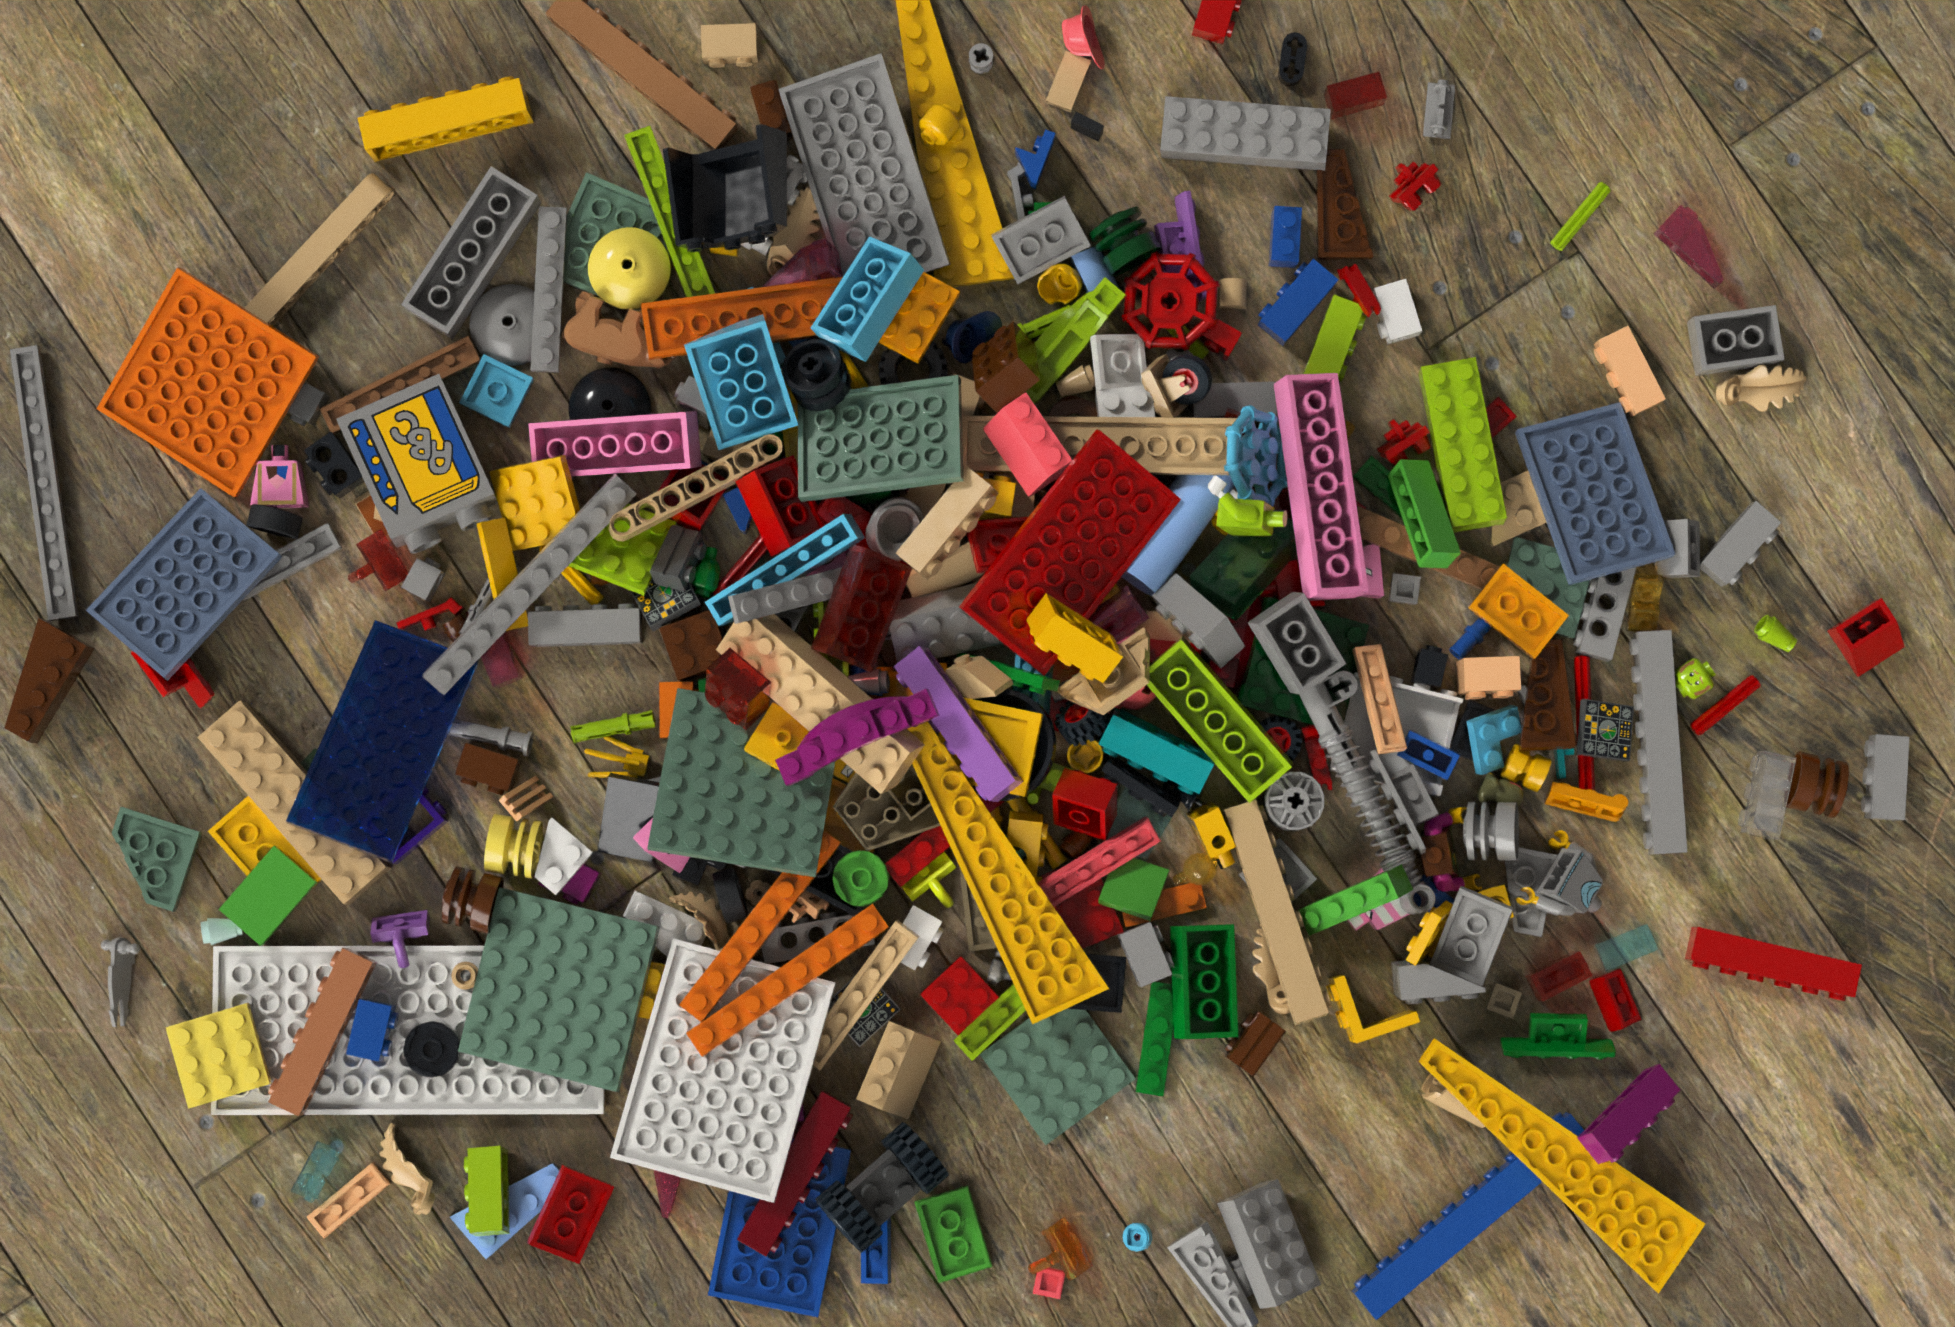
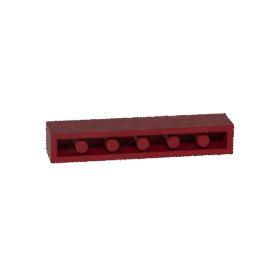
M824 1090L821 1091L790 1146L775 1203L759 1200L737 1238L738 1241L764 1256H767L769 1251L776 1252L783 1240L778 1235L784 1226L787 1228L791 1226L797 1215L793 1211L798 1201L803 1204L811 1191L807 1184L811 1177L817 1179L825 1166L821 1162L826 1152L832 1154L839 1141L835 1135L840 1127L846 1129L853 1117V1114L849 1113L852 1106Z

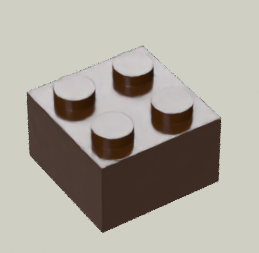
M710 610L659 628L679 682H684L731 665L716 650L723 640V635Z

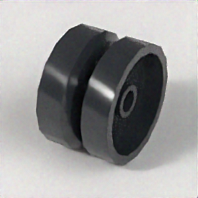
M811 339L801 342L790 350L783 362L782 372L784 380L791 389L795 400L805 409L824 411L834 408L844 400L850 391L852 382L850 371L843 362L838 349L828 341Z

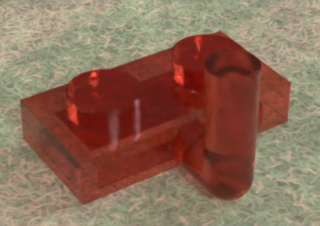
M382 529L356 544L367 564L349 573V582L356 583L374 573L383 589L387 591L406 579L409 572Z

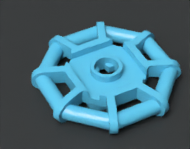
M1252 405L1243 407L1240 416L1232 426L1226 428L1227 456L1224 470L1228 471L1238 492V499L1262 500L1274 506L1277 496L1284 488L1288 487L1280 428L1277 423L1278 418L1273 412L1266 413L1257 410ZM1255 421L1260 422L1258 429L1255 426ZM1271 481L1273 485L1268 490L1267 484Z

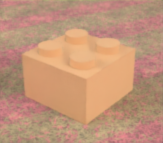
M1520 656L1463 658L1457 661V695H1465V700H1479L1485 698L1486 694H1492V699H1507L1514 696V692L1521 690Z

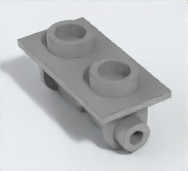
M1438 80V83L1428 82L1423 137L1450 139L1455 85H1449L1448 80Z

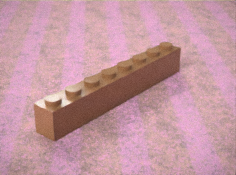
M556 0L546 11L545 14L552 24L711 151L723 148L738 131L735 123L736 118L726 109L718 110L713 106L715 101L704 92L698 94L692 89L694 86L692 82L683 75L678 78L671 72L673 68L662 58H659L658 61L650 55L651 50L640 41L637 44L628 38L630 33L619 24L614 27L607 21L609 17L601 9L596 7L593 10L586 4L588 0Z

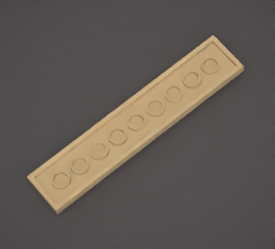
M962 416L963 470L969 467L972 471L978 473H1012L983 430L994 416ZM1043 416L1072 460L1095 430L1098 429L1153 475H1229L1228 471L1224 470L1227 456V437L1225 431L1228 426H1232L1237 418Z

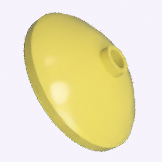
M633 227L616 229L603 236L594 246L588 261V276L594 291L607 304L624 310L640 309L641 303L656 301L665 291L671 274L670 258L661 241L648 231ZM625 261L632 262V267L630 269L623 268V263Z

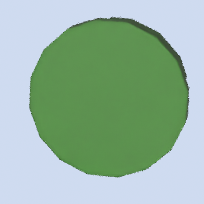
M858 850L848 853L838 861L834 869L833 884L836 893L843 901L853 906L864 907L874 904L884 895L888 887L889 875L886 865L878 856L871 852Z

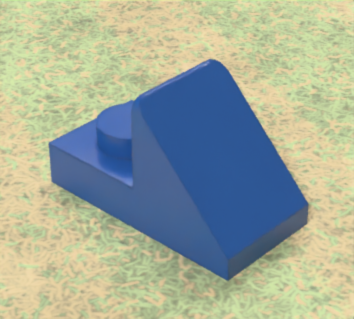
M1046 129L1043 137L1038 135L1032 150L1037 152L1036 154L1015 147L1016 158L1025 171V177L1030 187L1035 190L1055 141L1056 133Z

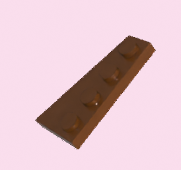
M1327 149L1325 171L1316 170L1318 260L1373 259L1372 249L1368 242L1367 231L1362 220L1360 205L1355 194L1345 150Z

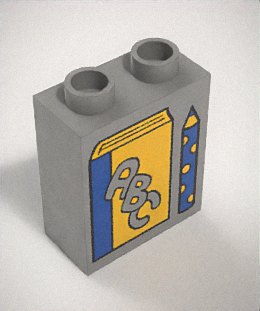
M440 374L336 419L389 537L396 548L407 544L411 554L418 553L435 546L441 541L437 530L458 522L461 530L467 531L476 528V523L492 519L489 507L498 504L496 496Z

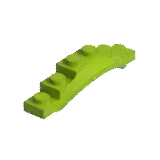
M1106 277L1102 279L1093 291L1086 293L1067 308L1035 342L1040 380L1026 391L1034 405L1060 379L1090 343V337L1099 331L1109 319L1108 317L1126 297V294Z

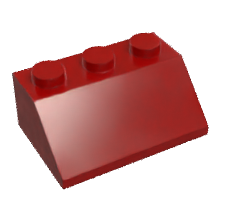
M794 455L754 470L735 481L771 557L786 551L826 525L815 513L818 508L815 500L801 502L798 498V463Z

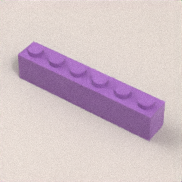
M918 646L894 666L899 673L896 675L898 681L903 687H909L913 694L929 689L940 716L928 722L937 733L941 732L946 740L944 741L945 747L952 755L956 754L962 762L960 768L967 777H972L978 785L976 790L984 800L988 799L989 801L998 802L1023 782L929 648Z

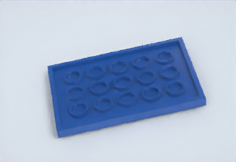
M835 1147L832 1154L825 1153L821 1160L825 1164L817 1179L811 1177L807 1184L811 1191L803 1204L799 1201L793 1209L797 1213L789 1228L785 1226L782 1228L778 1236L782 1237L783 1240L776 1252L769 1251L767 1256L760 1254L737 1240L760 1199L732 1191L728 1192L708 1296L808 1316H819L836 1226L827 1217L815 1199L836 1180L845 1185L852 1149Z

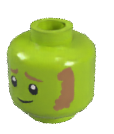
M1692 658L1675 669V685L1684 698L1688 696L1691 699H1697L1714 687L1712 677L1716 674L1707 661L1702 664L1699 659Z

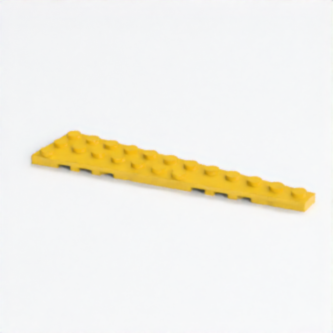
M896 0L918 164L951 264L934 270V277L951 287L1014 279L991 235L1001 230L1002 225L930 0ZM936 104H947L959 115L960 128L945 145L928 144L922 139V132L919 128L920 119Z
M1434 1038L1418 1062L1659 1294L1706 1224L1618 1163L1607 1161L1597 1164L1577 1139V1135Z

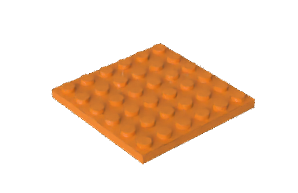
M177 268L99 403L97 410L235 498L241 493L320 356L186 270Z

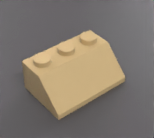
M969 542L958 547L954 553L949 554L942 562L943 565L936 575L931 576L929 580L924 578L915 569L903 573L902 578L911 598L966 586L971 583H978L985 573H976Z
M889 1020L856 1099L883 1111L909 1119L941 1041Z

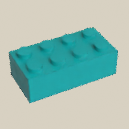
M1115 709L1099 742V745L1103 746L1102 751L1113 757H1117L1119 754L1128 759L1127 763L1140 770L1145 767L1153 771L1152 775L1163 782H1167L1169 779L1178 784V789L1190 795L1193 792L1200 794L1215 764L1203 749L1123 709Z

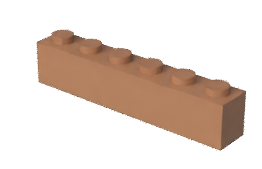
M342 948L340 952H335L330 962V966L333 968L329 976H324L319 984L317 991L320 992L316 1003L312 1002L306 1011L305 1017L308 1020L304 1028L300 1027L294 1036L293 1043L296 1045L292 1053H287L281 1063L280 1068L283 1069L279 1080L275 1079L269 1088L268 1094L271 1095L269 1103L298 1117L305 1114L358 1004V1000L361 998L374 971L377 961L349 948Z

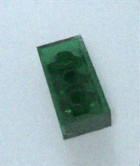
M1287 517L1286 527H1273V534L1271 536H1232L1227 534L1190 575L1191 586L1219 611L1237 621L1297 554L1293 520Z

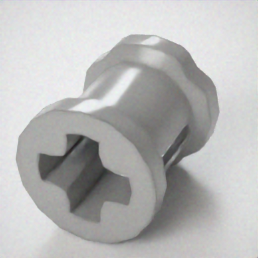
M979 43L970 49L969 64L973 72L983 74L991 70L993 66V51L988 45ZM982 54L986 56V61L976 62V57L980 58Z

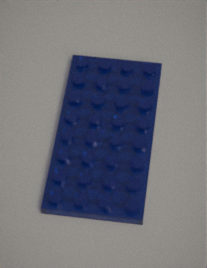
M375 620L286 819L287 824L392 863L478 666L479 659L443 695L423 678L422 674L448 647Z

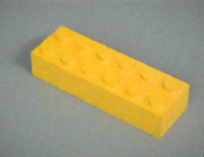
M513 76L499 79L498 83L492 85L480 83L473 85L471 90L463 92L451 90L446 92L445 96L435 99L432 96L423 97L417 100L418 103L411 105L398 103L392 105L390 110L382 112L380 110L367 111L364 113V116L357 118L364 148L374 162L534 123L527 92L519 78L514 79Z

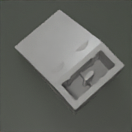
M1406 960L1391 962L1394 995L1406 1004L1423 1003L1422 998H1430L1434 1002L1449 1001L1452 995L1461 996L1462 999H1474L1479 997L1478 993L1486 992L1483 986L1424 961H1421L1416 966Z

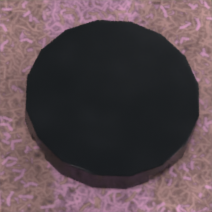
M430 1021L421 1023L413 1028L405 1039L403 1051L409 1067L420 1076L433 1078L445 1075L454 1068L459 1060V1037L451 1027L442 1022Z

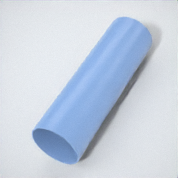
M1177 475L1169 489L1181 500L1121 577L1150 596L1156 593L1170 579L1218 510L1219 497L1210 492L1208 483L1213 476L1219 477L1227 483L1223 490L1226 494L1231 492L1234 487L1230 475Z

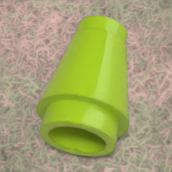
M1765 615L1755 626L1754 633L1758 635V639L1781 650L1789 652L1797 643V639L1793 637L1775 616Z

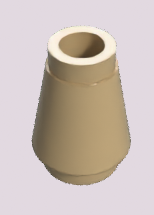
M1081 365L1056 382L1061 397L1093 390L1095 378L1091 365L1085 367Z

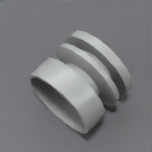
M1288 772L1265 790L1262 805L1268 820L1275 827L1284 831H1299L1312 826L1320 818L1324 809V793L1320 784L1312 776L1303 772ZM1297 794V799L1301 800V805H1297L1293 809L1292 803L1288 802V798Z
M1468 802L1467 813L1463 823V839L1468 860L1477 859L1478 848H1481L1482 860H1488L1490 848H1495L1498 860L1517 861L1519 850V813L1516 802H1498L1495 815H1490L1487 802H1482L1481 815H1478L1477 803Z

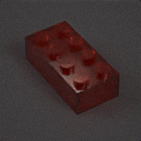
M851 544L811 649L855 668L872 672L912 567L866 547Z

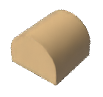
M1241 278L1221 279L1219 281V309H1246L1247 280Z

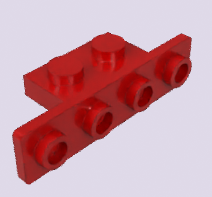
M131 652L162 697L184 687L198 707L202 708L215 695L210 684L203 678L190 658L167 681L136 653Z

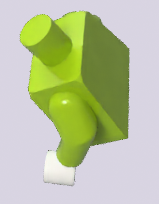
M1213 476L1208 483L1210 492L1219 497L1216 526L1232 536H1271L1273 534V527H1286V510H1275L1273 506L1262 500L1238 499V492L1234 489L1225 494L1223 490L1227 483L1217 476Z

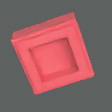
M1038 1265L1033 1294L1061 1299L1066 1271Z

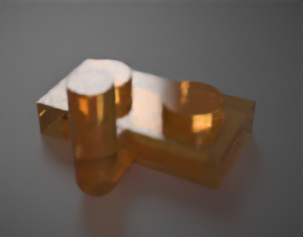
M1063 1217L1041 1231L1052 1253L1030 1263L1028 1270L1031 1274H1036L1058 1262L1070 1281L1077 1278L1093 1265L1067 1219Z

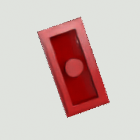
M1621 968L1589 981L1610 1032L1624 1029L1642 1020Z

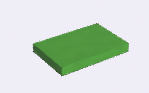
M273 846L218 910L256 943L263 946L317 884V881L277 846Z
M968 1185L914 1201L938 1283L992 1267Z

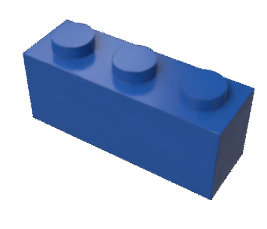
M1314 258L1309 264L1303 262L1294 273L1297 278L1290 285L1286 282L1276 295L1279 299L1272 306L1268 303L1258 315L1262 318L1258 326L1282 346L1285 345L1339 280Z

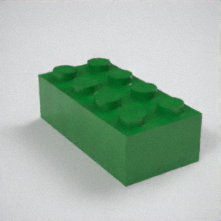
M1234 924L1170 926L1171 959L1174 964L1172 968L1174 1038L1238 1037Z

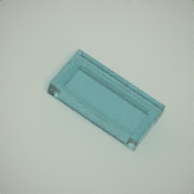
M1648 924L1641 925L1595 945L1605 971L1658 950Z

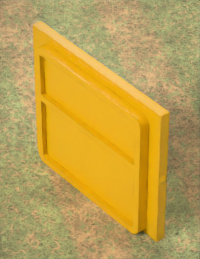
M964 698L1023 780L1009 794L1026 797L1036 756L1043 714ZM939 732L938 738L944 745V741L946 740L941 734V732ZM949 752V754L951 755L959 769L962 771V769L960 768V764L962 762L960 761L958 756L956 754L952 755ZM962 771L970 785L978 786L972 777H967Z

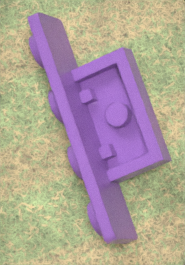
M1184 191L1175 197L1178 222H1165L1154 225L1155 236L1161 245V250L1158 253L1186 255L1193 253L1196 255L1199 263L1204 266V256L1200 252L1199 245L1200 230L1196 225L1194 214L1196 209L1195 201L1192 199L1191 191ZM1162 265L1165 273H1179L1183 266ZM1189 269L1186 277L1196 288L1204 285L1193 271ZM1207 291L1199 294L1198 303L1206 299Z

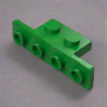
M1530 1013L1528 1038L1501 1037L1500 1040L1503 1055L1512 1058L1537 1056L1546 1059L1554 1056L1569 1059L1579 1057L1606 1059L1607 1057H1615L1616 1050L1612 1039L1586 1038L1588 1024L1586 1014Z

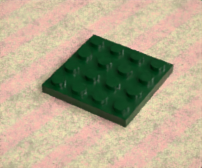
M1264 597L1260 614L1280 600ZM1314 610L1346 662L1344 666L1331 675L1340 671H1348L1354 675L1355 672L1357 673V668L1352 650L1355 647L1364 646L1369 625ZM1254 635L1238 700L1243 706L1314 725L1299 694L1289 692ZM1340 683L1328 689V691L1332 694L1341 690L1343 685ZM1350 698L1336 704L1343 721H1345Z

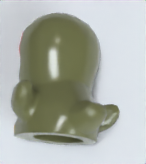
M1489 772L1485 775L1476 797H1478L1481 805L1482 802L1488 803V801H1494L1497 804L1498 802H1516L1519 807L1524 798V791L1520 785L1506 779L1498 780Z

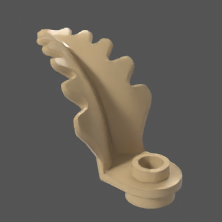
M810 186L805 190H800V195H798L793 206L787 204L790 213H787V227L773 236L774 242L770 246L767 270L775 278L788 277L794 269L797 254L816 244V240L810 234L820 231V226L812 222L813 220L820 219L818 212H815L817 208Z
M1758 365L1746 374H1734L1726 380H1721L1716 388V398L1718 402H1722L1726 406H1731L1738 401H1745L1761 412L1768 410L1770 402L1775 407L1782 408L1783 397L1789 403L1794 401L1793 395L1799 397L1800 390L1804 389L1806 376L1799 369L1793 371L1792 367L1787 368L1782 374L1781 365L1776 366L1770 372H1768L1766 365Z
M689 892L687 895L680 893L679 895L669 897L670 902L685 906L688 911L694 913V917L699 922L703 923L704 933L712 941L716 950L721 951L731 938L728 935L727 923L721 909H716V901L713 898L705 902L704 894L699 893L695 896L693 892Z
M1262 928L1257 929L1256 932L1261 937H1255L1254 942L1262 948L1253 950L1252 954L1261 962L1253 966V973L1266 984L1268 1001L1271 1008L1278 1014L1290 1013Z
M390 1123L387 1131L384 1133L385 1139L381 1141V1147L384 1149L380 1151V1156L386 1158L382 1167L384 1170L393 1173L391 1180L394 1183L416 1190L411 1201V1206L414 1207L413 1212L417 1215L421 1213L427 1215L435 1200V1194L431 1193L433 1181L422 1174L414 1163L405 1159L403 1152L399 1150L396 1143L395 1124Z

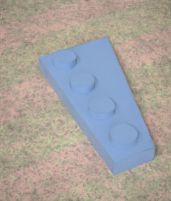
M552 1163L509 1186L510 1234L478 1237L470 1234L465 1226V1214L469 1212V1207L450 1216V1218L482 1256L488 1259L541 1212L560 1169L555 1163Z

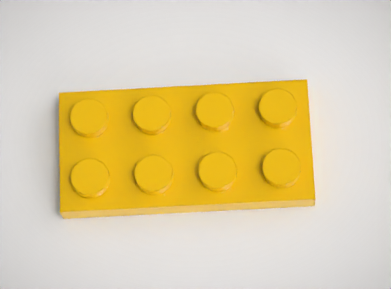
M249 796L208 830L210 835L246 876L250 874L273 846H277L317 881V884L322 880Z

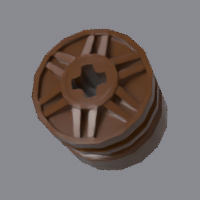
M1798 751L1794 755L1784 788L1785 807L1806 812L1812 803L1814 814L1821 815L1824 813L1826 817L1835 818L1842 807L1847 793L1848 763L1839 760L1835 763L1834 759L1826 758L1820 767L1818 755Z
M456 866L444 890L442 922L451 924L455 917V925L461 927L467 916H470L471 930L489 934V925L499 887L504 888V877L484 873L479 884H476L475 870L470 869L465 877V868Z

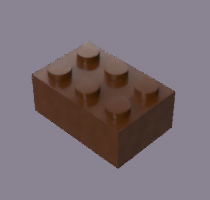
M1014 321L1008 326L1000 327L992 339L987 343L979 344L973 351L972 364L975 391L996 413L1040 380L1035 343Z

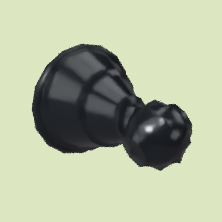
M1169 779L1167 782H1164V790L1168 793L1174 792L1189 813L1197 805L1200 807L1204 805V802L1200 800L1203 795V789L1200 794L1193 792L1190 795L1178 789L1177 783Z

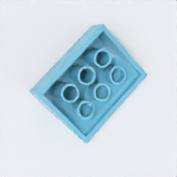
M763 314L736 322L684 344L718 450L798 426L794 408Z

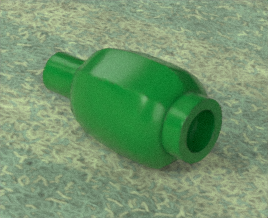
M707 547L705 557L696 564V575L692 582V587L698 597L710 598V594L717 588L720 566L716 560L718 551L716 548Z

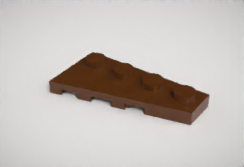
M1562 639L1550 640L1535 659H1530L1519 751L1573 749L1576 746Z

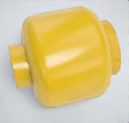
M947 104L933 105L919 121L922 139L930 145L947 144L960 128L958 113Z

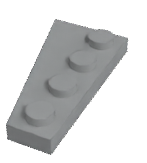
M1207 1221L1175 1240L1167 1247L1227 1327H1255L1259 1321Z

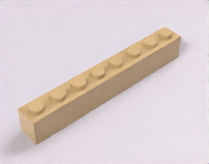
M1255 799L1250 803L1246 802L1225 809L1223 815L1236 845L1235 850L1294 1024L1298 1025L1326 1016L1329 1013L1327 1008L1331 1007V1002L1327 991H1321L1318 981L1322 980L1318 965H1312L1309 954H1312L1313 950L1309 938L1303 939L1300 928L1304 927L1300 912H1294L1291 901L1295 900L1291 885H1285L1282 875L1286 874L1283 861L1281 857L1277 859L1275 857L1273 848L1277 847L1272 831L1267 832L1264 822L1268 821L1264 806H1258Z

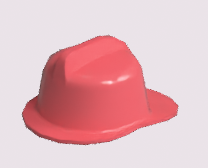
M1084 5L1082 6L1081 14L1062 22L1064 43L1066 48L1076 56H1092L1096 65L1102 70L1105 67V63L1096 36L1094 20L1089 7Z

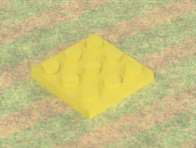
M249 1003L165 1027L188 1109L272 1084Z

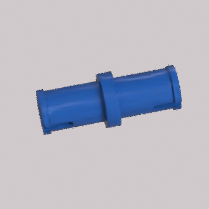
M1479 617L1471 626L1468 625L1464 629L1465 633L1449 648L1450 653L1458 660L1463 659L1476 644L1480 645L1484 641L1483 637L1492 627Z

